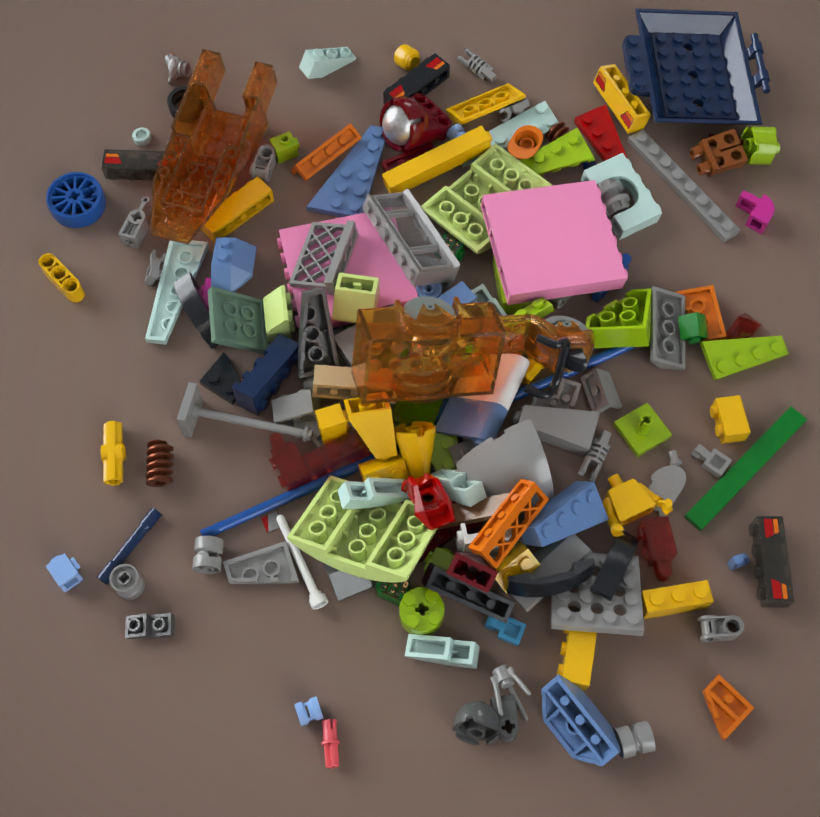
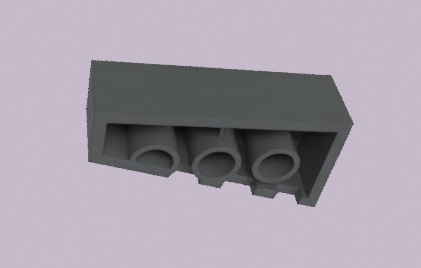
M322 287L301 291L297 376L299 378L314 376L315 365L339 366L326 290Z

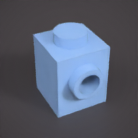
M65 553L54 557L46 565V568L64 592H67L84 580L78 571L81 567L74 557L70 559Z

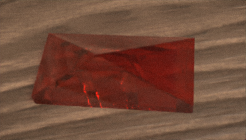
M747 313L741 314L726 332V340L750 338L762 324Z

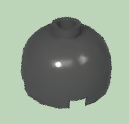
M474 701L467 703L456 713L453 731H456L455 736L461 741L472 745H479L478 741H486V745H490L499 739V716L485 702Z

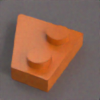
M720 674L702 691L720 738L723 741L728 738L754 709Z

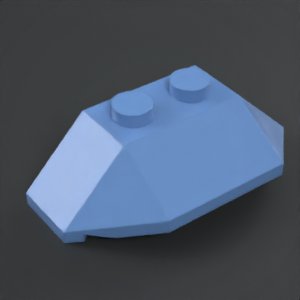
M216 237L211 262V286L231 292H236L235 290L242 287L253 277L257 247L238 238Z
M558 674L541 689L543 721L573 759L604 766L621 752L612 726L581 688Z

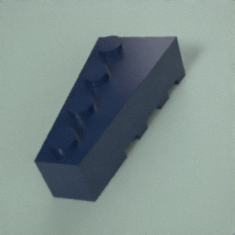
M279 334L265 349L264 357H258L255 360L253 370L251 372L246 370L242 375L243 381L232 386L238 406L256 416L261 411L266 410L272 395L278 393L280 384L289 377L292 367L295 363L297 364V342L282 334Z

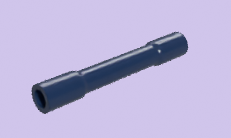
M154 508L149 510L113 559L98 574L97 578L106 585L110 582L109 577L112 570L118 565L123 564L145 534L152 529L162 516L159 511Z

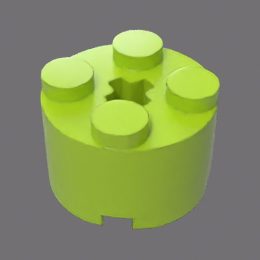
M746 127L742 132L740 140H743L742 147L748 158L746 163L749 165L771 164L775 154H778L780 151L776 128Z
M417 587L406 592L399 606L402 627L410 634L434 635L444 620L445 608L442 598L437 592L426 587ZM419 610H423L425 615L421 616Z

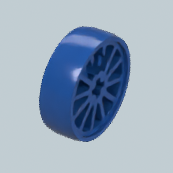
M72 172L64 174L52 182L46 193V203L52 217L59 224L69 228H82L93 224L102 216L106 207V197L101 184L93 176L83 172Z

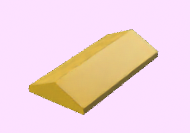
M507 83L446 109V112L454 124L462 125L526 98V94Z

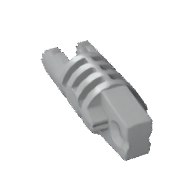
M466 47L464 51L471 58L467 61L459 55L456 60L480 79L484 80L486 78L491 83H494L497 77L491 71L493 67Z
M604 430L598 439L594 437L590 450L587 452L578 472L579 475L583 476L587 471V467L590 466L594 469L589 480L595 482L611 447L608 442L612 433Z

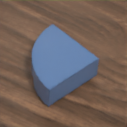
M746 553L733 556L727 565L730 570H735L749 564L750 559Z

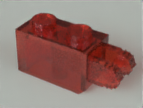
M273 433L269 438L273 448L270 450L272 458L269 461L273 470L278 469L280 476H277L281 487H286L287 491H290L310 482L311 476L295 443H285L282 435Z
M669 517L643 519L637 528L638 538L642 540L644 546L642 548V556L644 561H647L648 567L654 568L657 579L664 582L672 575L671 562L678 553Z

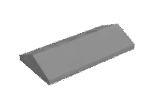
M652 286L650 362L660 369L685 370V341L680 339L678 316L685 315V295Z
M575 534L544 546L534 554V557L541 565L530 574L531 578L536 579L571 571L573 562L584 560L592 551ZM507 594L526 612L530 611L543 598Z

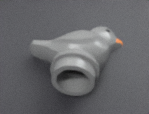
M174 53L165 56L170 74L167 82L169 85H172L179 77L185 78L190 76V63L181 61L180 58L174 56Z

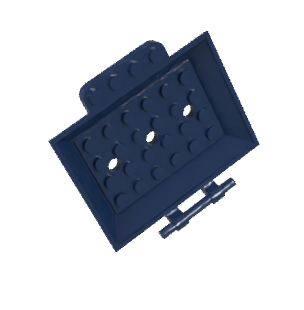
M635 8L639 35H628L622 43L629 91L633 95L650 97L654 122L762 125L755 89L762 86L763 93H769L771 91L769 86L770 77L768 70L765 68L762 55L764 51L757 33L751 34L752 44L749 48L745 47L738 12ZM752 59H756L758 68L755 76L751 75L749 61Z

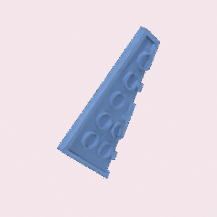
M371 125L367 129L362 139L356 143L307 205V211L336 217L364 213L363 204L367 194L371 193L386 144L382 135L383 127Z

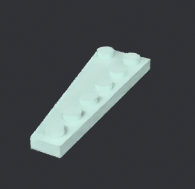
M543 101L490 130L489 132L493 140L491 141V147L496 143L508 151L507 146L518 128L526 125L539 128L544 138L547 131L557 124L558 120L546 101ZM481 155L461 164L462 168L471 165Z
M170 238L145 337L147 343L167 344L183 308L175 290L174 282L188 272L192 274L194 279L196 278L209 248L208 242Z

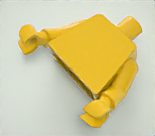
M614 474L607 479L612 488L607 491L603 500V506L609 519L607 523L613 537L625 535L622 532L624 530L622 526L651 513L655 506L661 507L664 515L673 511L671 499L667 498L664 500L635 479L623 482L619 474Z

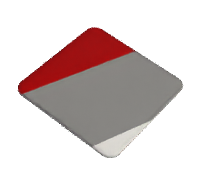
M277 512L261 518L266 532L279 528L276 520Z

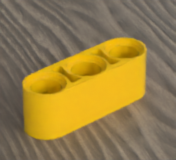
M47 253L39 258L38 263L45 276L69 301L77 303L84 298L85 292L78 279L53 254Z

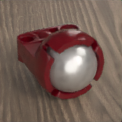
M419 93L414 94L412 97L400 96L389 100L384 104L379 119L380 126L383 127L382 135L385 141L397 151H410L422 144L436 140H445L452 124L451 119L434 102Z

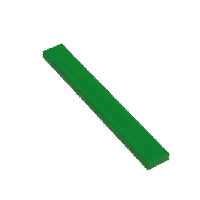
M790 406L688 511L684 518L701 532L807 421V418Z

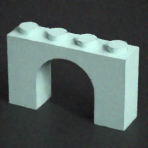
M623 153L584 170L581 177L582 182L595 180L596 184H599L606 179H615L616 182H621L624 189L632 195L634 206L614 215L611 220L612 230L619 240L658 222L662 215L661 207L654 201L650 190L644 186L640 175L635 172L630 160Z

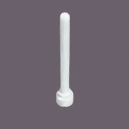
M278 515L276 518L278 525L310 592L309 603L313 610L320 609L328 604V599L325 593L318 590L300 549L287 539L291 530L285 517Z

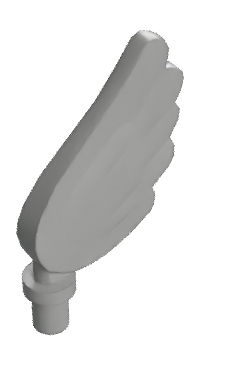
M676 450L668 452L670 465L658 469L651 475L652 484L648 488L664 500L667 498L671 499L672 506L686 482V473L680 467L682 461L679 459ZM655 506L653 511L658 512L659 518H667L668 514L664 515L661 507Z

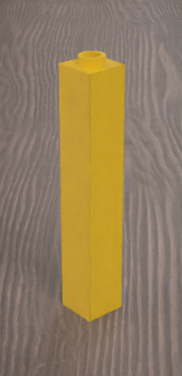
M481 125L383 173L384 185L389 194L401 193L407 188L410 190L485 153L491 148L492 136Z

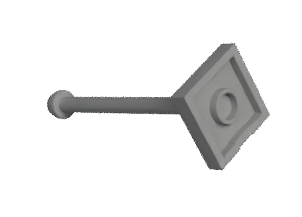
M192 382L188 383L177 416V422L183 436L192 438L199 416L302 437L303 442L311 441L313 436V429H310L309 426H306L305 429L203 409L201 408L203 399L198 385Z

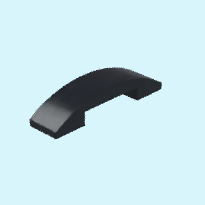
M188 272L174 282L175 290L195 328L209 347L214 349L219 344L211 342L209 308L199 292L200 288L192 274Z
M623 530L622 532L625 535L616 537L591 588V591L610 601L640 541L639 538Z
M594 558L573 562L571 571L532 579L529 572L507 577V594L521 597H547L574 589L592 576L595 564Z

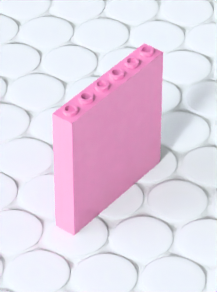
M595 180L483 195L481 210L507 305L533 302L541 297L547 300L623 288L625 281L628 279V272L623 267L622 254L617 249V238L612 233L611 220L607 218L606 205L602 203L601 190L597 187Z
M392 207L385 208L384 210L392 211ZM366 213L320 221L322 223L345 225L347 220L355 221L359 235L345 273L379 278L380 295L375 314L395 303L399 309H403L409 300L418 297L416 288L406 278L405 273L400 265L397 264L396 259L389 251L383 239H381ZM390 218L398 230L395 218ZM312 223L279 230L280 238H277L279 250L283 249V253H280L282 265L286 264L287 268H284L286 280L291 279ZM316 229L315 235L318 236L325 232V230ZM336 231L332 235L335 238L341 235L343 231ZM327 236L326 238L320 240V242L323 245L332 239L329 236ZM318 243L309 247L310 252L319 247ZM334 244L326 250L328 253L334 251L337 248V246ZM322 251L314 257L318 260L326 254ZM310 258L304 261L303 266L305 267L314 261ZM327 260L320 264V266L324 269L331 264V261ZM315 267L308 271L311 276L320 271V269ZM304 273L297 278V281H302L308 278V276ZM323 275L314 281L316 283H324L325 276ZM287 284L290 296H294L291 304L293 311L298 313V315L294 316L298 328L300 326L301 291L310 289L290 287ZM326 290L332 328L355 324L332 320L334 295H329Z

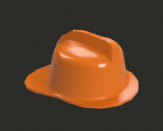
M531 125L518 128L508 143V152L519 159L533 157L543 142V133L539 128Z

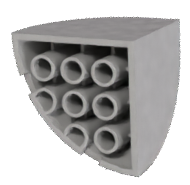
M531 419L505 429V433L497 439L493 437L488 438L456 463L457 469L455 472H465L467 481H482L487 497L510 493L519 480L524 479L535 482L549 498L548 501L554 498L549 465ZM536 493L531 498V506H535L540 499ZM525 511L524 514L518 515V522L525 519Z

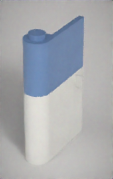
M488 351L467 364L436 425V433L470 438L475 447L490 437L496 438L530 362L518 354Z

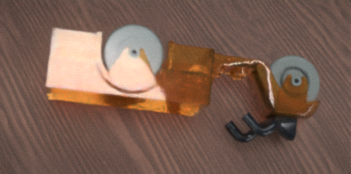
M423 296L409 300L404 305V308H402L400 300H395L394 307L358 309L351 374L361 404L396 401L426 404L448 397L493 394L501 355L524 353L547 370L555 372L552 382L546 391L527 384L524 392L539 399H549L556 392L563 372L574 371L580 373L586 371L587 363L593 353L595 336L593 330L587 329L582 322L567 316H552L546 320L532 314L500 316L492 302L461 304L459 298L454 297L451 306L441 299ZM466 345H472L471 353H465ZM404 349H409L408 357H401V352Z

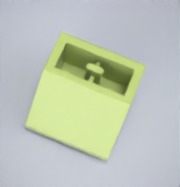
M339 273L334 293L332 320L373 325L380 295L379 278Z
M281 285L263 298L268 342H273L279 334L292 340L291 332H295L290 292L286 293L285 285Z

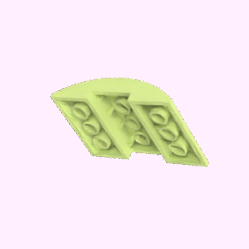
M495 143L471 164L470 170L451 186L447 187L445 185L426 201L421 208L432 220L473 252L479 254L492 248L481 210L483 195L552 186V184Z
M330 475L293 527L287 539L315 559L345 573L379 582L407 581L437 529L429 530L415 516L414 504L410 500H405L403 504L395 503L363 509H342L337 490L347 480Z

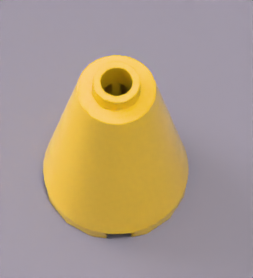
M415 421L412 422L411 426L406 427L405 423L394 427L395 440L401 457L405 462L408 476H413L414 479L423 476L425 473L430 474L436 426H433L431 422Z

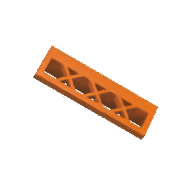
M351 123L295 164L291 170L292 174L299 173L306 182L360 141L362 137Z
M520 479L468 548L472 553L482 556L492 568L497 569L548 502L549 498L535 482ZM536 493L540 499L535 506H531V498ZM521 511H525V519L522 523L518 524V515ZM512 528L511 538L505 541V532ZM495 546H498V555L493 559L489 553Z

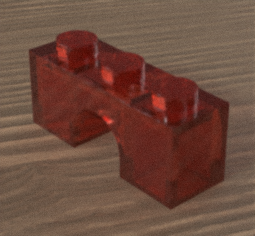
M354 430L301 457L312 479L315 480L333 472L332 469L343 461L349 460L353 463L371 455L358 432Z

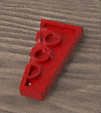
M606 104L575 117L574 123L602 161H606L621 153L627 158Z

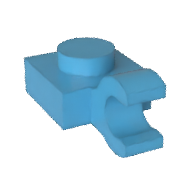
M488 616L484 627L498 631V639L518 647L527 624L510 617L504 623Z

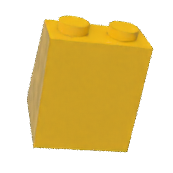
M386 393L345 399L344 405L348 419L374 457L386 460L392 456H397L392 411Z

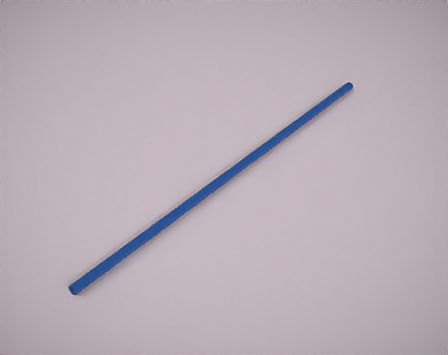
M614 347L587 358V369L637 347ZM564 371L562 378L567 379L578 374L579 372ZM554 373L529 385L539 390L545 389L551 384ZM526 386L518 389L513 402L530 395L524 392ZM396 443V449H397V451L400 453L399 448H398L397 443ZM373 454L206 527L200 530L202 536H215L320 489L330 475L343 479L359 472L358 464L375 459Z

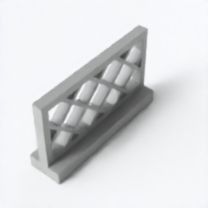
M347 220L346 225L312 222L289 281L290 287L308 289L322 287L328 291L329 295H334L339 273H345L359 235L355 221ZM316 229L325 230V232L321 233L320 235H315ZM336 231H343L341 235L335 238L332 235ZM327 236H329L332 239L323 245L320 242V240L326 238ZM318 243L319 247L310 252L309 247ZM335 244L337 248L328 253L326 249ZM324 251L326 255L316 260L314 256ZM312 258L314 262L304 267V261ZM330 260L331 264L324 269L320 266V264ZM315 267L320 269V271L311 276L308 271ZM304 273L308 276V278L302 281H297V278ZM323 275L325 276L324 283H316L314 281Z

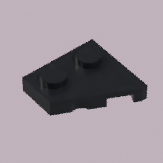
M223 352L201 378L200 384L233 405L236 402L232 386L235 383L240 384L241 380L226 353Z

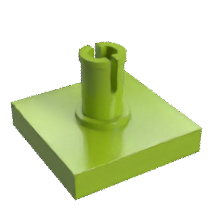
M648 402L613 423L615 429L636 457L641 456L672 436Z

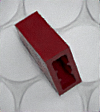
M456 552L446 574L488 593L498 572L483 557L472 552Z

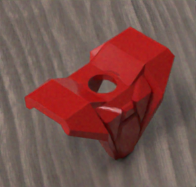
M425 473L416 479L410 476L402 482L401 491L406 492L414 504L415 516L429 530H434L456 521L452 500L438 478ZM424 495H432L434 497L431 502L422 501Z

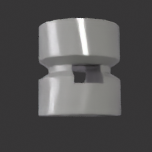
M199 536L195 539L194 552L197 555L193 557V571L204 574H215L221 571L222 558L219 555L223 553V539L215 536Z
M120 564L112 570L109 577L110 584L121 598L135 600L141 596L145 589V581L134 566Z
M647 721L633 724L632 729L626 725L614 728L613 730L621 750L619 755L622 759L636 756L637 751L646 754L654 752L656 749L653 732Z

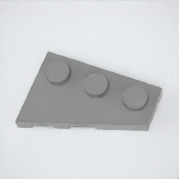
M286 541L223 561L230 584L299 583Z

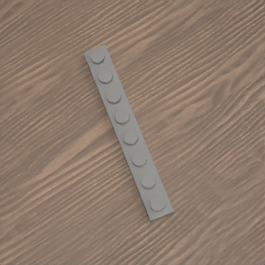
M643 129L628 137L627 142L723 243L739 233L740 229Z

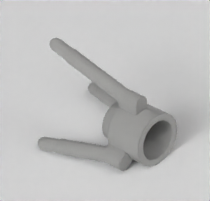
M505 664L495 668L490 680L494 687L499 716H503L499 686H501L502 689L508 688L510 693L514 694L516 705L525 721H528V716L512 686L514 685L513 680L517 682L528 696L531 695L530 690L515 673L513 667Z

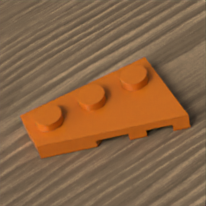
M713 285L675 292L685 295V314L698 312L706 316L708 339H703L704 341L726 340L727 335Z

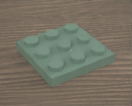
M211 286L208 289L211 342L264 355L265 349L268 347L263 300Z

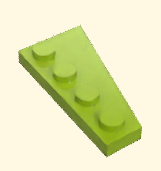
M576 128L538 149L533 157L520 159L519 161L538 175L544 176L545 173L558 172L562 168L575 167L579 163L595 161L579 129Z
M782 335L700 342L713 380L789 354Z

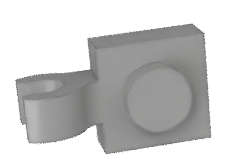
M522 99L505 106V108L498 109L497 113L504 112L505 114L500 122L508 121L512 113L518 115L525 112L524 108L529 107L530 104L528 99Z
M156 250L152 251L144 284L152 286L155 280L160 279L162 269H159V267L165 261V253L159 259L155 256Z
M700 444L691 454L695 459L704 461L701 467L717 478L722 476L732 461L714 448L710 452Z

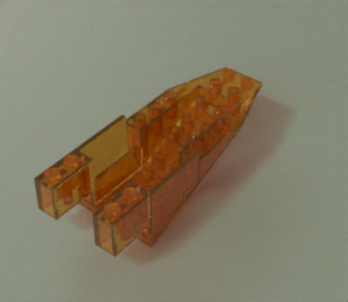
M202 49L171 125L172 134L153 178L151 236L188 245L225 201L269 127L266 112L277 85L273 65L255 61L242 94L246 109L244 115L241 116L216 110L214 99L226 70L220 53Z

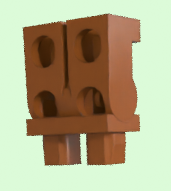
M734 128L703 139L698 145L691 148L689 151L691 159L700 158L702 163L696 166L698 175L707 174L708 177H711L714 174H720L734 168L739 169L745 165L748 158L742 145H740L741 142Z

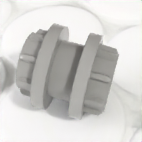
M606 179L597 184V187L601 190L602 203L606 205L608 219L612 220L614 215L629 209L630 197L626 193L621 194L624 189L621 182H616L615 179Z

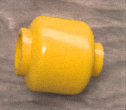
M403 44L395 51L394 62L405 71H411L419 65L420 54L415 48Z

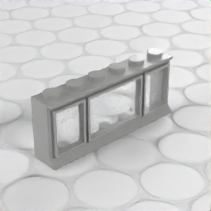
M408 188L401 193L372 196L367 194L363 204L364 213L367 214L372 225L378 231L381 239H383L413 287L455 280L461 264Z

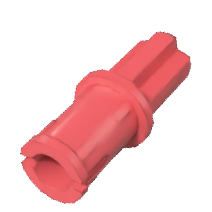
M330 719L322 721L323 742L321 745L324 746L325 766L329 769L339 767L338 745L340 741L337 740L336 719H332L331 722Z

